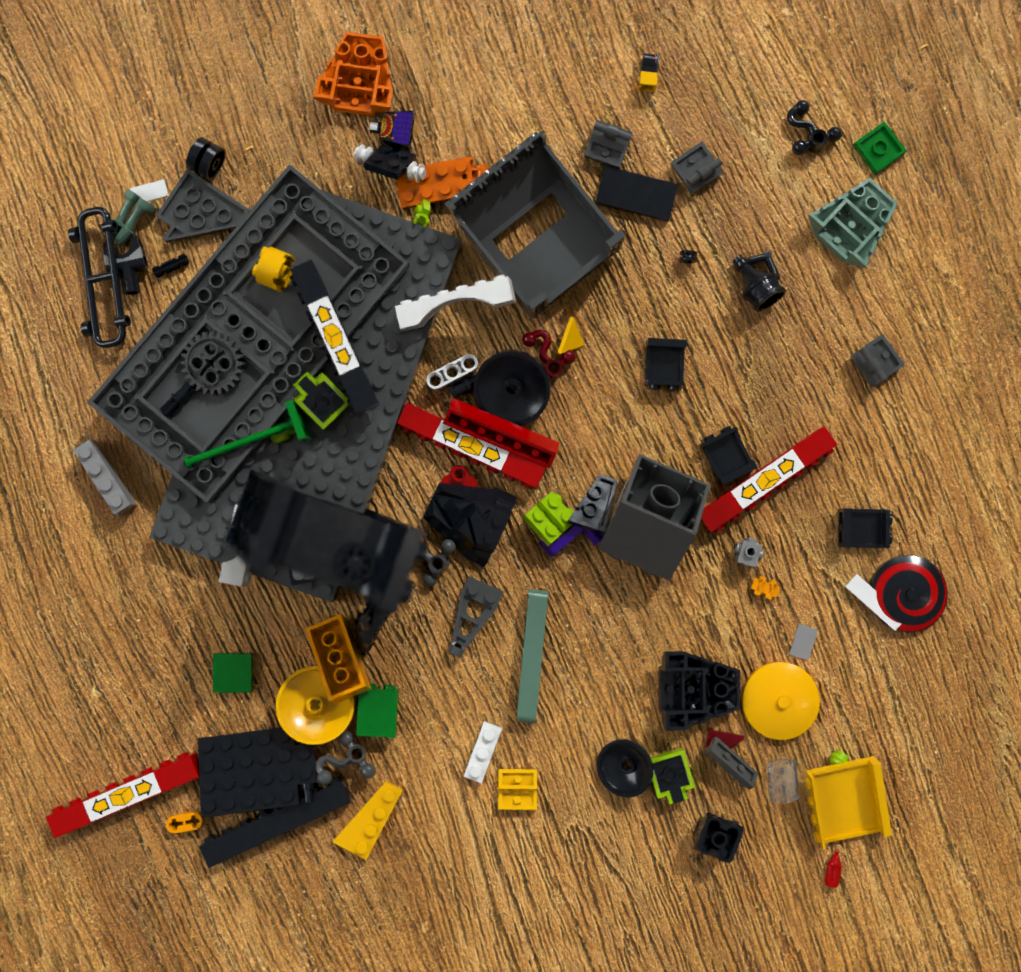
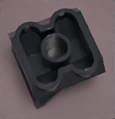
M707 812L704 817H699L695 827L693 849L717 858L721 862L730 863L733 861L743 836L744 827L738 825L739 822L736 820L723 819Z

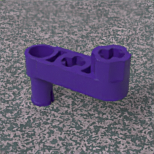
M574 525L549 546L542 540L539 542V545L551 558L580 533H584L594 546L601 541L602 537L599 533Z

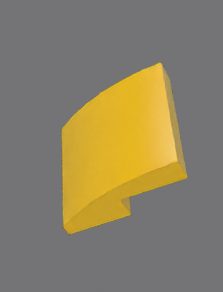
M499 769L498 810H537V769Z

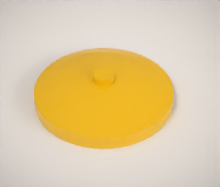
M771 662L757 668L748 677L742 690L741 705L747 721L757 732L771 739L787 740L800 736L812 726L819 712L820 697L814 680L805 670L787 662Z
M318 666L305 667L291 674L280 687L276 698V715L280 726L289 737L307 745H321L339 737L350 724L354 712V697L337 704L329 701Z

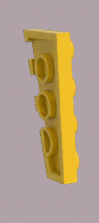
M385 781L332 842L367 860L403 789Z

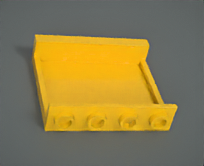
M875 756L806 770L807 778H804L806 789L810 793V796H807L809 807L813 811V814H810V818L816 829L813 835L816 844L819 843L823 850H826L825 843L881 832L884 837L892 836L881 763Z

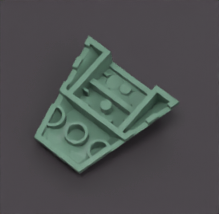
M868 178L832 202L822 206L819 210L809 214L808 218L814 236L842 262L865 268L898 203L871 178Z

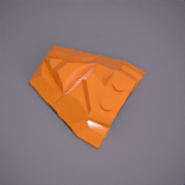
M346 31L335 49L334 57L331 61L327 62L325 72L317 79L314 99L322 104L330 105L334 111L375 116L376 112L383 113L390 110L393 88L384 37Z

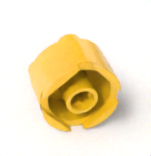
M263 247L260 252L259 262L253 267L252 275L255 276L258 284L277 292H282L281 288H287L291 282L289 276L292 273L290 269L293 268L292 262L296 263L295 256L274 247Z

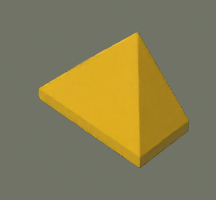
M573 317L569 319L558 349L557 356L559 357L568 350L574 351L584 346Z

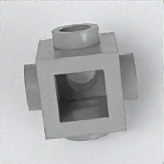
M746 537V540H740L734 547V554H736L734 562L756 567L757 562L763 556L762 545L757 544L758 540Z

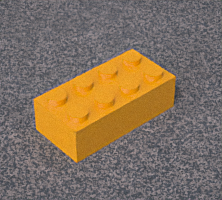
M338 614L305 628L330 702L337 704L371 690L348 619L344 615Z

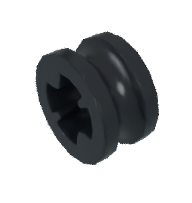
M680 251L682 258H680L679 262L687 264L697 262L695 258L697 256L696 251Z

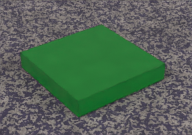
M885 121L852 145L874 175L907 152Z
M253 653L213 654V693L253 692Z

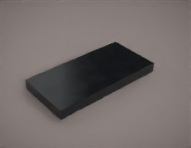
M605 166L595 204L669 222L678 184Z

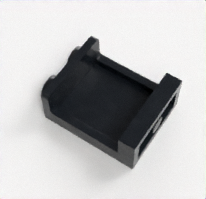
M647 339L644 386H649L650 390H660V387H668L669 391H679V388L684 387V357L687 340Z
M728 426L720 430V435L714 437L712 434L704 438V443L700 444L720 486L758 468L755 461L751 460L738 435L737 426L734 428Z
M839 509L838 547L890 548L893 539L892 533H890V525L893 522L890 509Z

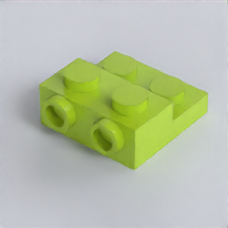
M552 491L522 517L547 546L572 525L567 523V520L574 512L573 509L567 508L562 503L563 500L559 494H554Z

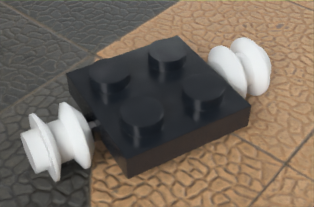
M363 144L355 149L354 157L356 162L361 163L363 161L365 170L396 180L404 173H407L408 180L415 178L417 183L426 177L427 171L424 164L417 166L416 155L406 150H400L382 144L375 152H373L372 147L366 149Z

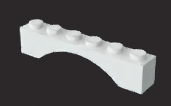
M500 275L494 277L493 281L486 282V280L475 282L474 286L467 287V285L456 287L455 291L443 290L437 292L436 296L424 295L420 296L417 301L400 302L401 305L395 306L399 328L403 331H409L424 327L436 312L456 302L467 300L481 301L497 308L516 303L512 281L509 277Z

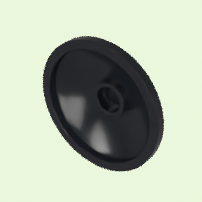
M617 739L609 742L600 751L597 759L599 778L603 785L615 795L629 798L638 796L652 782L654 774L652 760L647 751L632 740ZM627 762H630L632 767H629Z

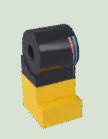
M643 53L638 91L655 92L657 87L658 54Z

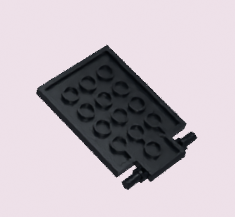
M282 727L198 738L201 818L299 806V785H301L302 791H304L305 804L313 803L312 789H314L313 784L317 783L314 745L300 742L299 745H296V740L289 737Z

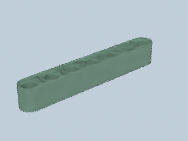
M529 589L516 722L536 724L548 591Z

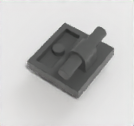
M597 120L584 157L620 169L633 132Z
M703 141L670 163L691 195L724 173L720 167L722 161L719 158L714 159Z
M883 334L850 356L871 387L883 382L888 376L905 365Z

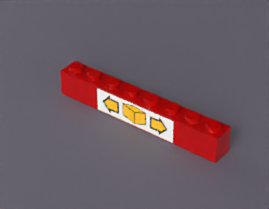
M406 402L397 421V424L401 426L400 430L408 434L413 431L418 434L417 438L426 442L430 439L435 442L434 446L443 450L447 447L453 450L452 454L460 458L463 455L469 457V462L477 466L480 463L487 466L486 470L495 474L499 471L505 474L503 478L512 482L516 479L522 482L521 486L532 490V487L537 488L546 467L443 424L444 419Z
M825 426L820 427L704 507L700 522L708 533L712 531L714 533L719 532L724 528L723 524L728 520L730 523L740 517L738 513L744 509L746 512L756 506L754 502L759 499L763 501L771 496L770 491L775 488L779 490L787 485L786 480L791 477L795 479L803 473L802 469L806 466L811 468L819 462L817 460L822 455L827 457L834 452L833 448L837 446V443Z
M188 751L176 756L177 760L175 761L165 760L159 763V767L156 769L149 767L141 771L142 775L137 777L134 774L123 779V783L118 785L116 782L105 786L106 790L99 792L97 789L88 793V797L81 800V797L70 801L69 806L63 807V805H59L51 809L52 813L46 816V820L54 839L198 778L199 761L196 753L188 754Z

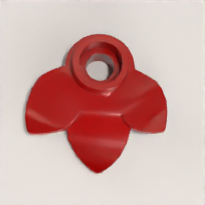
M462 465L454 466L450 470V474L443 477L440 482L478 487L476 479L470 476L467 468ZM457 471L462 472L463 476L461 478L456 477Z

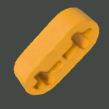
M200 811L177 813L167 819L166 828L171 833L197 830L203 825L205 818H201ZM195 816L196 819H199V822L195 825L194 822H188V820ZM175 819L176 822L183 821V823L178 825L177 828L175 825H172V822Z

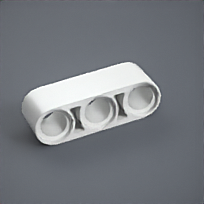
M467 354L431 372L427 376V385L433 391H440L448 387V385L461 380L463 377L473 374L478 369L477 358L472 354ZM467 360H473L475 365L473 368L468 369L464 366V363ZM452 368L457 369V376L449 377L447 375L448 370ZM439 377L441 383L438 386H432V378Z

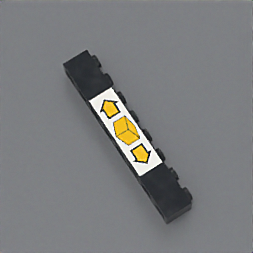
M310 259L291 268L292 275L289 276L293 286H298L301 292L298 293V297L302 305L306 304L308 307L306 314L310 322L314 321L317 327L314 331L318 340L322 339L325 344L322 349L326 357H331L333 364L330 366L335 376L339 375L342 381L339 383L343 394L347 392L350 398L347 403L351 411L355 410L357 414H361L380 405L314 262Z

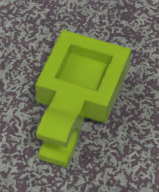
M423 199L420 205H416L413 213L415 215L414 224L423 225V228L427 227L429 223L428 215L431 211L430 201Z

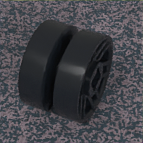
M200 137L193 143L188 152L186 167L195 173H199L200 176L212 180L219 173L224 163L226 151L204 137Z

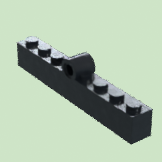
M335 777L326 786H315L312 789V804H305L303 793H300L299 806L261 810L256 814L257 817L252 820L246 818L240 821L239 826L235 828L229 826L221 830L222 834L215 836L212 834L203 839L204 842L199 848L208 868L350 803L353 800V796L345 778L338 779V777Z

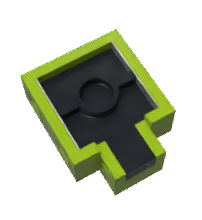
M306 372L293 385L300 392L293 400L322 429H325L348 406L347 401L349 399L322 372L315 379L310 373Z
M681 747L651 756L654 769L652 784L657 798L666 797L669 805L687 800L686 790L695 788L684 749Z

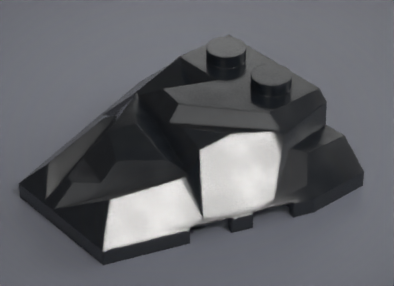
M439 483L423 518L445 539L452 540L456 545V549L466 559L485 567L511 516L516 497L498 489Z
M369 600L365 604L367 606L363 613L359 614L355 621L358 623L355 630L357 632L360 652L363 656L368 655L377 640L376 635L390 614V611L379 608Z
M664 651L662 665L659 666L658 670L659 711L662 712V723L665 731L687 730L695 724H702L711 718L721 717L740 709L739 669L684 651Z

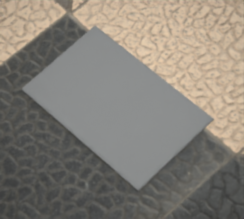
M799 624L789 655L808 661L818 630Z

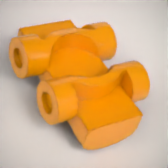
M759 576V579H753L750 588L754 590L753 594L761 596L764 593V598L772 600V597L777 598L780 589L777 586V581L770 580V583L766 582L767 578Z

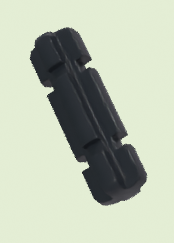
M181 254L177 259L172 258L161 263V266L153 267L152 271L156 277H161L164 273H170L179 269L181 265L185 266L190 262L186 254Z

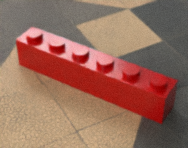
M453 398L443 421V424L549 469L559 447V442L455 398Z

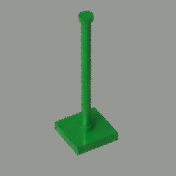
M293 400L285 402L290 415V419L286 423L201 454L184 457L187 468L290 429L295 430L299 441L303 443L312 441L300 406Z

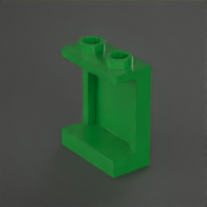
M370 683L371 690L359 694L356 736L395 738L397 736L399 688H395V685L390 684L376 687V684Z

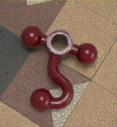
M539 329L534 332L525 333L522 337V342L527 347L534 346L538 337L544 339L539 355L546 365L545 369L549 378L559 377L563 369L562 367L575 361L576 354L572 350L563 353L559 360L548 357L547 351L552 341L547 331ZM555 364L558 366L559 371L553 374L549 372L548 367Z

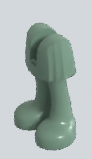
M130 189L125 191V202L116 219L111 218V220H115L118 224V231L113 232L115 243L120 247H123L134 235L133 230L144 213L153 214L157 211L155 206L142 199ZM136 204L134 211L132 212L127 222L124 224L130 210Z

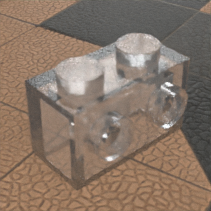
M779 758L767 762L770 802L788 804L798 800L797 760Z

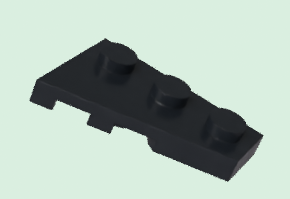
M600 474L567 520V523L604 534L618 480Z

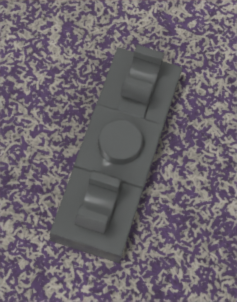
M717 736L712 738L704 755L707 756L709 754L712 757V762H718L723 769L733 776L732 780L737 779L740 782V787L745 786L749 790L754 788L758 773Z

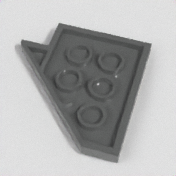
M187 169L156 214V217L171 226L162 239L168 243L235 229L250 209Z

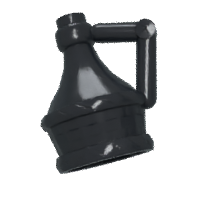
M765 251L763 254L749 258L739 255L733 260L734 268L743 277L742 298L751 303L753 309L757 312L768 309L786 293V289L779 283L780 275L770 251ZM765 261L770 273L755 269L751 265Z

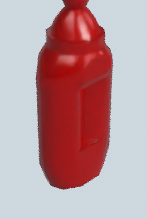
M835 850V854L827 863L825 885L833 888L838 887L842 864L838 855L839 851Z

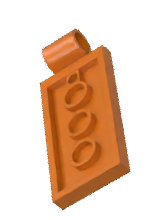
M473 156L424 165L427 171L426 177L419 183L415 181V178L408 180L407 173H404L397 180L402 210L416 207L417 204L420 205L423 199L430 201V204L448 201L488 170L489 165L480 164L474 167Z

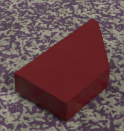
M708 729L705 748L710 745L712 738L717 736L731 749L744 740V736Z

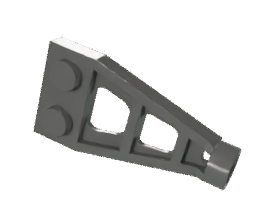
M468 576L460 595L452 644H450L448 649L449 653L462 657L464 649L496 610L503 591ZM471 599L481 602L485 606L484 611L477 618H472L467 614V605ZM464 619L474 623V628L467 636L460 633V627ZM455 644H461L462 648L455 646Z

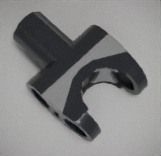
M138 235L131 237L132 242L127 253L118 255L116 252L118 274L121 278L124 295H135L141 292L137 272L148 270L147 255ZM105 241L103 244L104 263L106 271L110 272L107 245Z

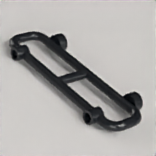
M93 207L85 209L79 214L77 227L68 230V237L72 243H80L90 321L81 323V332L85 337L92 336L94 343L98 347L110 348L124 342L126 327L131 325V319L128 315H124L113 237V232L118 231V224L115 220H111L107 209ZM101 214L103 217L101 228L106 237L110 272L92 276L85 220L89 216ZM111 280L116 311L114 323L118 328V336L115 339L103 341L100 337L93 283Z

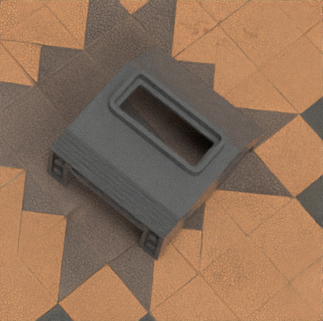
M542 131L532 134L444 203L473 248L496 276L505 275V277L511 279L515 299L531 320L621 250L626 237L622 230L618 232L549 148L546 144V136ZM549 195H553L567 212V215L511 259H507L493 242V239Z

